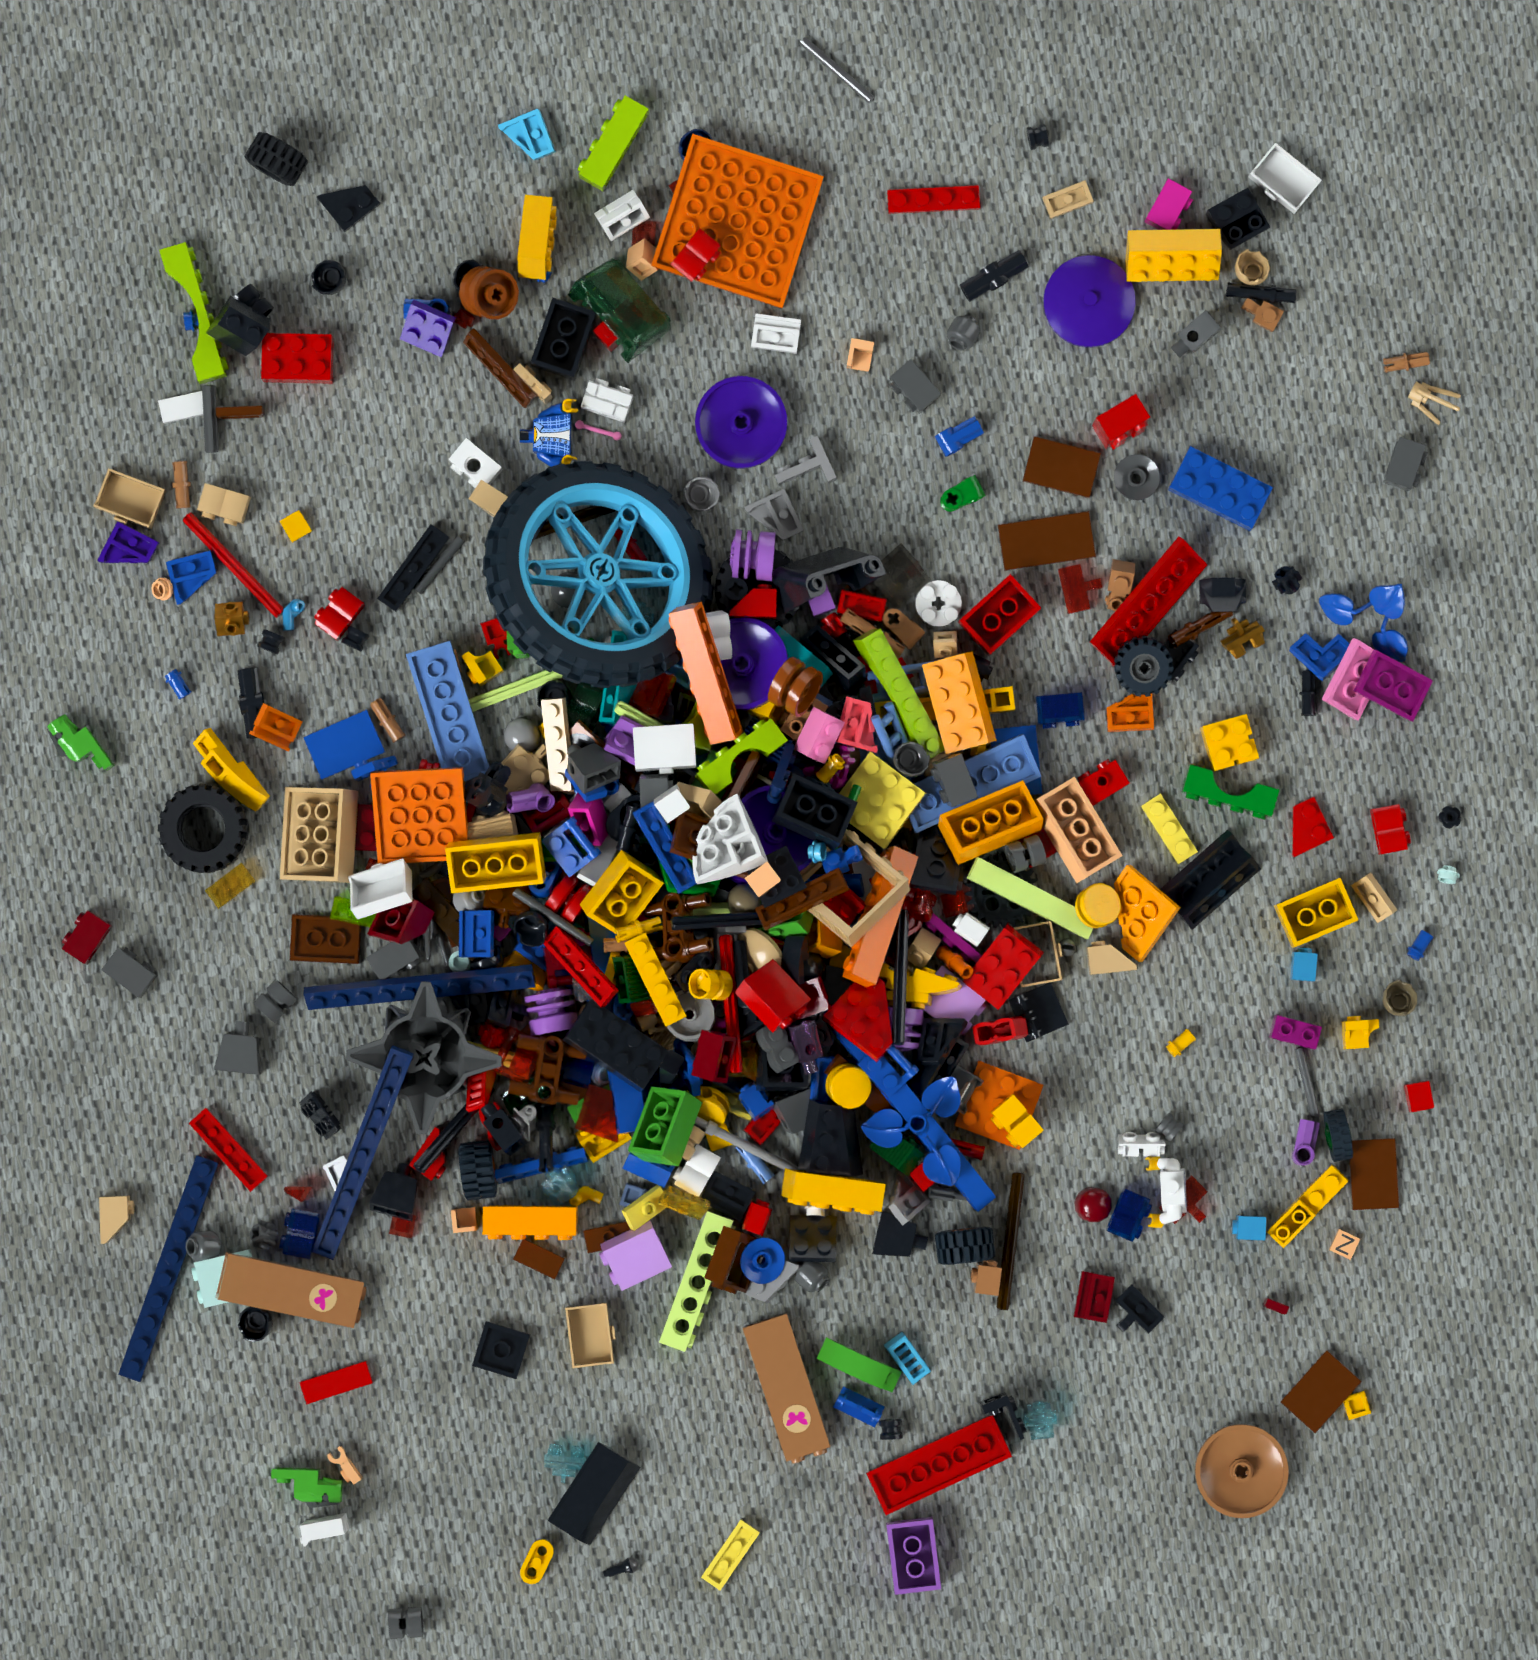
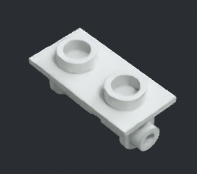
M527 1105L520 1111L513 1108V1122L528 1142L530 1141V1133L536 1129L537 1111L532 1105Z
M1133 1132L1118 1134V1154H1122V1157H1139V1149H1143V1157H1160V1154L1164 1155L1165 1153L1164 1135L1156 1132H1149L1146 1135H1137Z

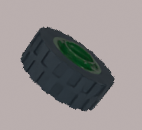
M1344 1109L1324 1112L1325 1136L1333 1162L1352 1159V1137Z

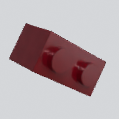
M87 910L86 913H80L75 921L76 928L72 933L69 931L62 940L64 944L62 950L88 965L113 927L96 914Z
M701 1030L691 1075L712 1082L727 1083L737 1037L718 1031Z

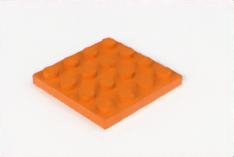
M463 767L374 771L370 773L378 864H387L402 858L406 863L447 861L445 847L448 842L469 840Z

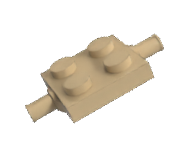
M517 744L501 762L503 766L506 765L511 770L509 779L505 784V787L508 788L506 795L509 792L526 790L535 783L543 785L547 783L549 771L541 761L547 754L544 744L535 753L526 751L521 745Z

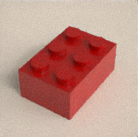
M267 333L262 340V381L269 383L333 384L334 338L332 334Z
M1134 394L1096 417L1092 427L1105 449L1112 447L1114 450L1123 445L1128 436L1131 435L1132 438H1135L1143 433L1148 426L1147 423L1150 416L1137 394Z
M1010 574L965 614L958 623L981 649L990 656L1041 610V607Z
M1007 924L975 964L972 976L964 979L962 982L999 1010L1044 952Z

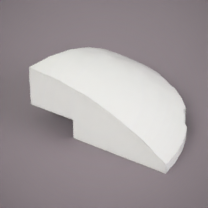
M738 794L731 796L714 810V816L707 825L703 824L696 839L698 843L697 856H693V874L696 883L701 884L738 875L768 862L756 830Z

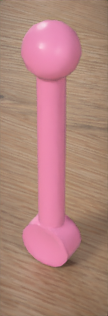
M581 420L575 423V427L578 430L587 429L611 436L614 440H620L622 436L618 431L613 433L589 426Z

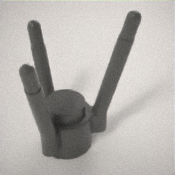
M431 920L426 932L416 937L415 943L420 948L422 936V940H425L426 960H430V940H436L437 935L447 972L451 973L449 957L442 937V929L437 927V923L434 920Z

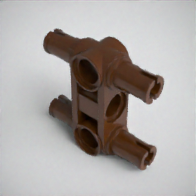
M671 892L661 902L648 904L643 910L646 918L662 916L663 946L653 948L659 961L666 960L668 962L679 961L686 963L697 953L713 950L711 938L705 937L694 940L693 929H671V918L693 916V909L711 906L712 900L709 893L704 892L690 895Z
M518 1034L516 1048L536 1051L538 1057L534 1080L531 1083L510 1080L508 1094L528 1097L530 1101L554 1105L557 1102L578 1105L580 1092L560 1089L558 1081L562 1058L566 1056L585 1060L586 1055L563 1041V1038L547 1035L533 1037ZM549 1040L555 1041L558 1045L555 1053H549L546 1050V1043ZM541 1086L547 1087L550 1091L547 1099H541L538 1096V1089Z

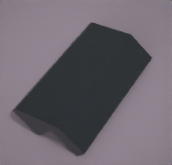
M1226 830L1160 890L1181 907L1177 914L1193 930L1260 871L1261 868L1254 858L1240 845L1234 835L1229 830Z
M598 1442L550 1515L548 1521L575 1539L591 1545L641 1467L622 1457L610 1447Z

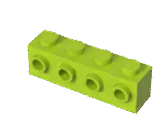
M626 95L622 100L618 99L612 109L615 112L611 120H605L601 127L603 132L599 140L594 139L589 148L591 154L588 159L583 158L577 169L580 171V179L601 191L605 190L649 115L647 107Z

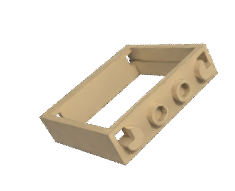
M846 829L838 848L844 844L848 848L858 845L863 860L895 886L852 928L823 903L808 910L852 947L910 891L908 884L909 879L904 876L901 870L897 872L886 857H879L869 843L866 842L864 844L859 840V836L854 831L851 832ZM826 846L827 852L832 851V850L828 849V847ZM812 861L800 872L804 882L822 866L821 861L817 863Z

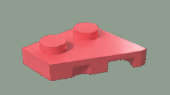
M846 696L840 718L845 724L836 742L877 753L878 748L874 743L873 737L875 728L871 721V703Z

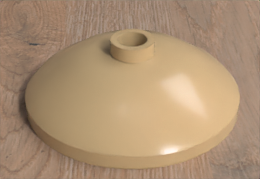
M746 928L745 933L738 934V940L746 942L749 976L772 959L781 967L782 951L770 936L756 928Z

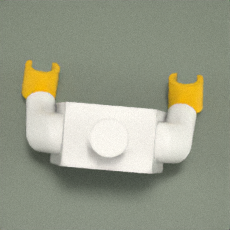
M1146 1157L1145 1160H1149L1150 1164L1146 1168L1147 1171L1162 1169L1160 1171L1163 1213H1149L1148 1218H1152V1222L1148 1227L1162 1228L1164 1224L1179 1220L1182 1217V1213H1187L1185 1168L1180 1169L1179 1161L1174 1158Z

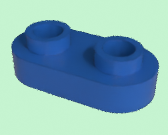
M557 861L544 862L546 879L543 884L529 885L532 896L545 898L552 893L562 872V867Z

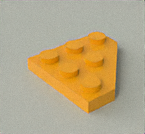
M1126 865L1114 882L1115 891L1121 901V911L1118 916L1123 935L1121 944L1122 948L1136 961L1143 962L1181 907L1132 865Z

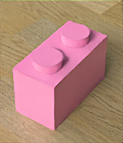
M813 707L794 749L807 757L825 764L845 722Z

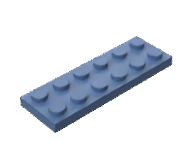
M451 640L407 653L406 657L441 768L463 767L464 781L477 777L480 772L485 774L490 767Z
M1024 734L1013 737L964 760L978 796L974 799L950 807L947 803H943L939 791L942 790L939 781L935 782L932 774L914 782L916 786L926 792V795L909 816L914 832L918 833L938 824L939 816L945 812L1022 780L1026 784L1042 777Z

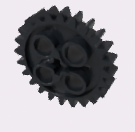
M1001 854L997 855L996 861L992 856H988L989 863L1008 873H1013L1007 859L1003 860ZM1024 870L1016 873L1018 878L1032 885L1038 881V878H1030L1034 872L1033 870ZM973 881L965 883L967 887H970V891L965 892L964 895L971 896V899L966 904L974 905L970 912L975 913L978 911L979 914L976 919L980 920L984 917L985 925L993 921V928H997L998 924L1001 923L1004 929L1007 922H1009L1012 927H1015L1016 919L1021 923L1024 922L1023 914L1031 916L1028 909L1020 905L1012 909L1009 906V900L1004 897L1001 898L998 894H982L983 890L989 889ZM990 897L995 898L997 901V906L993 910H988L985 905L986 900Z

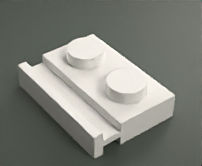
M755 314L751 348L797 354L801 320Z

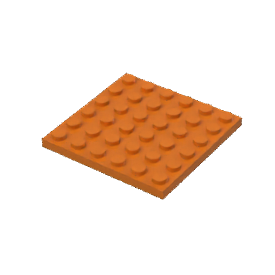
M692 134L651 266L684 277L670 264L700 228L721 245L718 249L721 254L713 263L708 261L704 266V269L707 271L697 282L782 309L824 176Z

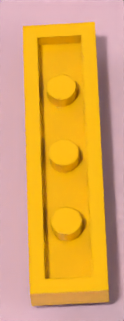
M642 933L624 942L665 1027L687 1017L646 933Z

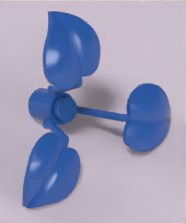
M1402 584L1374 587L1369 594L1370 602L1358 609H1353V601L1341 594H1325L1319 598V604L1325 615L1338 625L1351 624L1354 620L1353 614L1356 615L1373 605L1374 610L1378 614L1385 615L1381 632H1375L1372 635V643L1375 650L1398 662L1406 660L1408 644L1405 637L1395 630L1386 631L1388 619H1397L1403 614L1405 597Z
M945 1077L930 1084L923 1092L921 1102L926 1109L931 1111L923 1115H912L906 1126L902 1127L903 1119L901 1115L892 1109L878 1111L861 1125L865 1135L873 1143L883 1148L898 1146L903 1139L901 1132L908 1129L916 1135H922L934 1151V1153H929L924 1158L923 1171L931 1181L947 1186H953L957 1182L961 1172V1159L958 1152L950 1145H944L937 1150L927 1135L929 1130L928 1117L936 1113L939 1117L947 1118L954 1115L960 1107L961 1095L955 1077Z

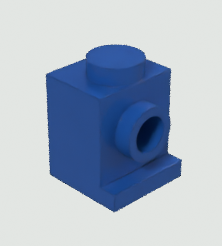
M752 1083L745 1085L740 1090L741 1094H739L738 1100L754 1122L774 1108L772 1100L767 1103L768 1097L764 1091H756V1086L752 1085Z

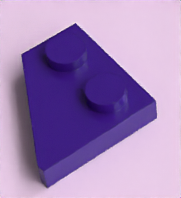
M117 521L97 561L100 563H149L159 542Z

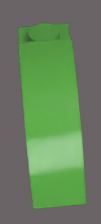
M827 1337L817 1357L818 1360L844 1373L892 1393L902 1371L874 1360Z

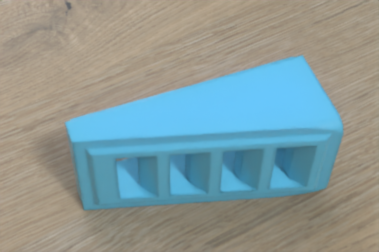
M903 1332L884 1344L886 1350L912 1385L931 1372ZM902 1343H905V1345H903L901 1348H899V1349L896 1350L895 1352L893 1351V1350L896 1349L898 1346H900ZM908 1349L911 1351L905 1357L899 1359V1356L906 1352ZM915 1357L917 1359L909 1366H904V1364H906L912 1358ZM918 1365L922 1366V1368L914 1374L911 1375L909 1373Z

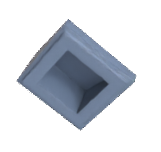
M626 1183L619 1205L627 1207L649 1190Z

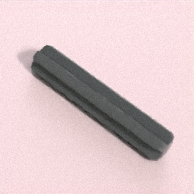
M203 385L205 452L216 453L219 451L216 386Z

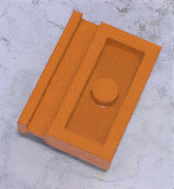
M263 703L254 722L253 731L250 730L249 734L289 752V745L294 741L303 721Z

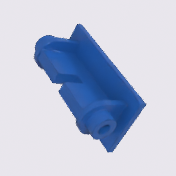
M844 1386L833 1406L874 1428L885 1406Z

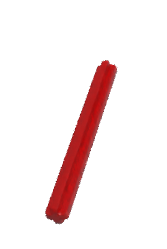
M188 513L183 518V522L274 617H279L283 612V607L193 513Z
M721 935L719 937L721 970L727 971L733 981L732 992L724 1000L726 1034L737 1037L730 1073H740L743 1068L737 994L735 993L736 980L733 942L731 935Z

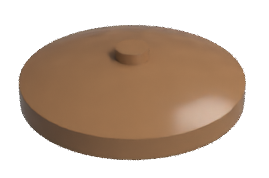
M1248 1424L1229 1425L1214 1432L1201 1446L1195 1462V1479L1201 1495L1212 1508L1229 1517L1251 1518L1265 1513L1279 1501L1288 1482V1462L1281 1445L1265 1430Z

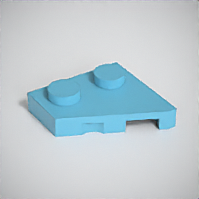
M535 109L498 125L501 131L535 161L556 152L540 109Z

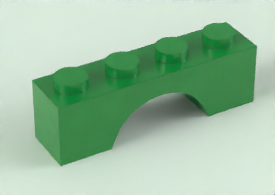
M1190 764L1181 792L1186 794L1185 798L1199 801V798L1207 799V804L1220 808L1222 804L1231 806L1230 811L1243 814L1244 810L1253 812L1252 817L1265 820L1266 816L1272 817L1279 789L1257 783L1244 795H1229L1217 786L1212 770Z

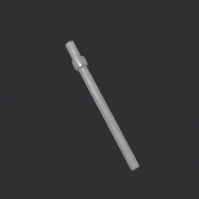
M697 1116L694 1125L703 1129L706 1134L710 1136L715 1135L783 1170L785 1168L802 1170L790 1162L718 1127L717 1123L711 1120L706 1121Z

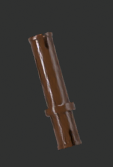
M1210 612L1192 623L1184 624L1182 629L1168 635V640L1172 647L1177 648L1190 639L1195 640L1202 632L1232 617L1233 612Z

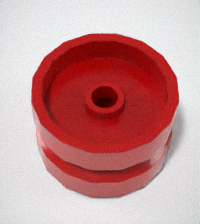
M566 874L548 896L544 906L556 914L563 909L560 916L573 925L583 911L580 903L593 886L585 883L575 892L574 890L578 886L580 879L577 878L576 874H573L571 877H568Z

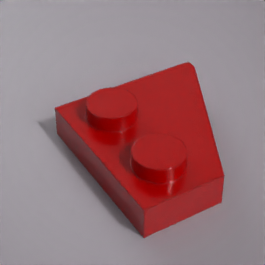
M1315 797L1292 807L1293 858L1334 838Z

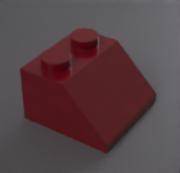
M412 899L410 903L377 913L367 934L402 945L424 934L435 912L419 901Z

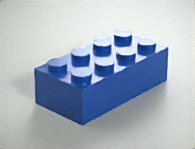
M1190 446L1168 491L1251 531L1273 487Z

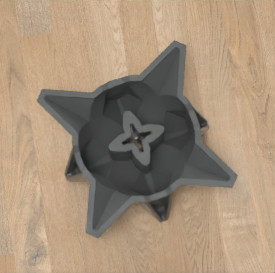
M426 981L420 983L409 1012L395 1005H390L386 1008L385 1033L381 1039L346 1050L347 1061L380 1073V1075L392 1045L414 1053L398 1096L406 1101L417 1134H427L440 1101L467 1089L468 1081L466 1077L500 1067L502 1056L467 1042L465 1034L471 1011L468 1008H463L442 1015L432 984Z

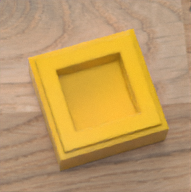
M1365 1391L1351 1394L1343 1402L1348 1420L1371 1414Z

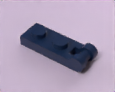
M788 742L785 744L767 794V800L770 803L777 804L780 802L781 792L784 791L791 772L787 770V767L792 769L796 755L792 754L795 747L794 744Z

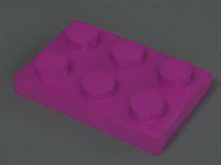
M1373 650L1353 691L1413 722L1433 680L1378 650Z

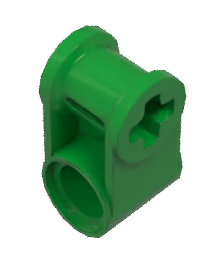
M973 475L946 490L940 498V504L944 510L953 512L967 504L969 505L980 500L986 494L976 475ZM948 495L951 498L956 497L957 500L954 502V505L952 503L947 504Z

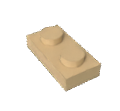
M1086 180L1042 197L1050 219L1094 202Z
M1371 872L1351 885L1377 923L1397 911V908Z

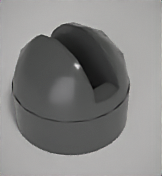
M1065 938L1059 942L1060 945L1073 946V950L1061 949L1062 956L1067 957L1075 953L1076 944L1072 939Z

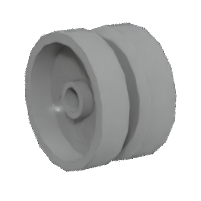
M681 990L675 994L685 1014L692 1011L694 1017L692 1019L685 1017L667 1026V1028L680 1040L696 1042L700 1037L701 1030L712 1031L716 1022V1011L710 999H697L691 995L690 991L685 994Z

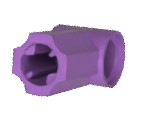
M535 783L526 790L509 792L506 795V806L509 813L533 809L547 812L555 804L554 796L541 783Z
M1300 1119L1295 1146L1292 1152V1160L1296 1165L1305 1166L1313 1161L1320 1123ZM1300 1149L1307 1150L1309 1154L1306 1162L1300 1161L1297 1157Z

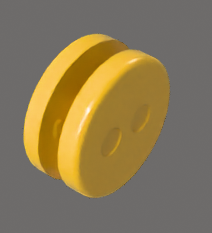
M1095 883L1078 894L1075 901V910L1078 918L1086 926L1102 928L1118 918L1121 911V901L1119 895L1111 886L1104 883Z
M843 1063L830 1071L825 1087L827 1095L833 1102L843 1108L853 1109L866 1102L870 1096L872 1085L870 1078L860 1067L851 1063Z
M701 1086V1095L695 1096V1098L702 1102L697 1116L706 1121L711 1120L717 1123L718 1127H721L730 1109L729 1100L721 1091L712 1087Z

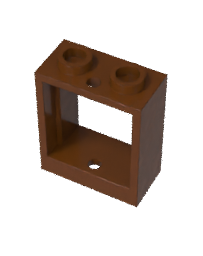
M723 1226L704 1276L705 1279L712 1281L711 1286L736 1294L737 1291L747 1292L751 1281L742 1272L740 1264L741 1254L746 1245L752 1240L757 1239V1237Z

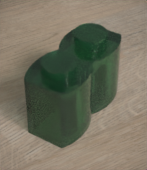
M584 682L578 684L567 707L569 726L573 727L578 720H581L591 731L594 730L598 722L595 716L598 710L601 709L603 690L592 687L591 684Z

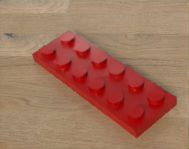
M1178 536L1091 639L1090 643L1115 666V656L1118 654V649L1124 646L1123 643L1131 641L1136 636L1137 638L1148 636L1204 570L1207 563L1184 539Z
M988 1415L866 1472L885 1515H888L1009 1459L1012 1455L994 1416Z

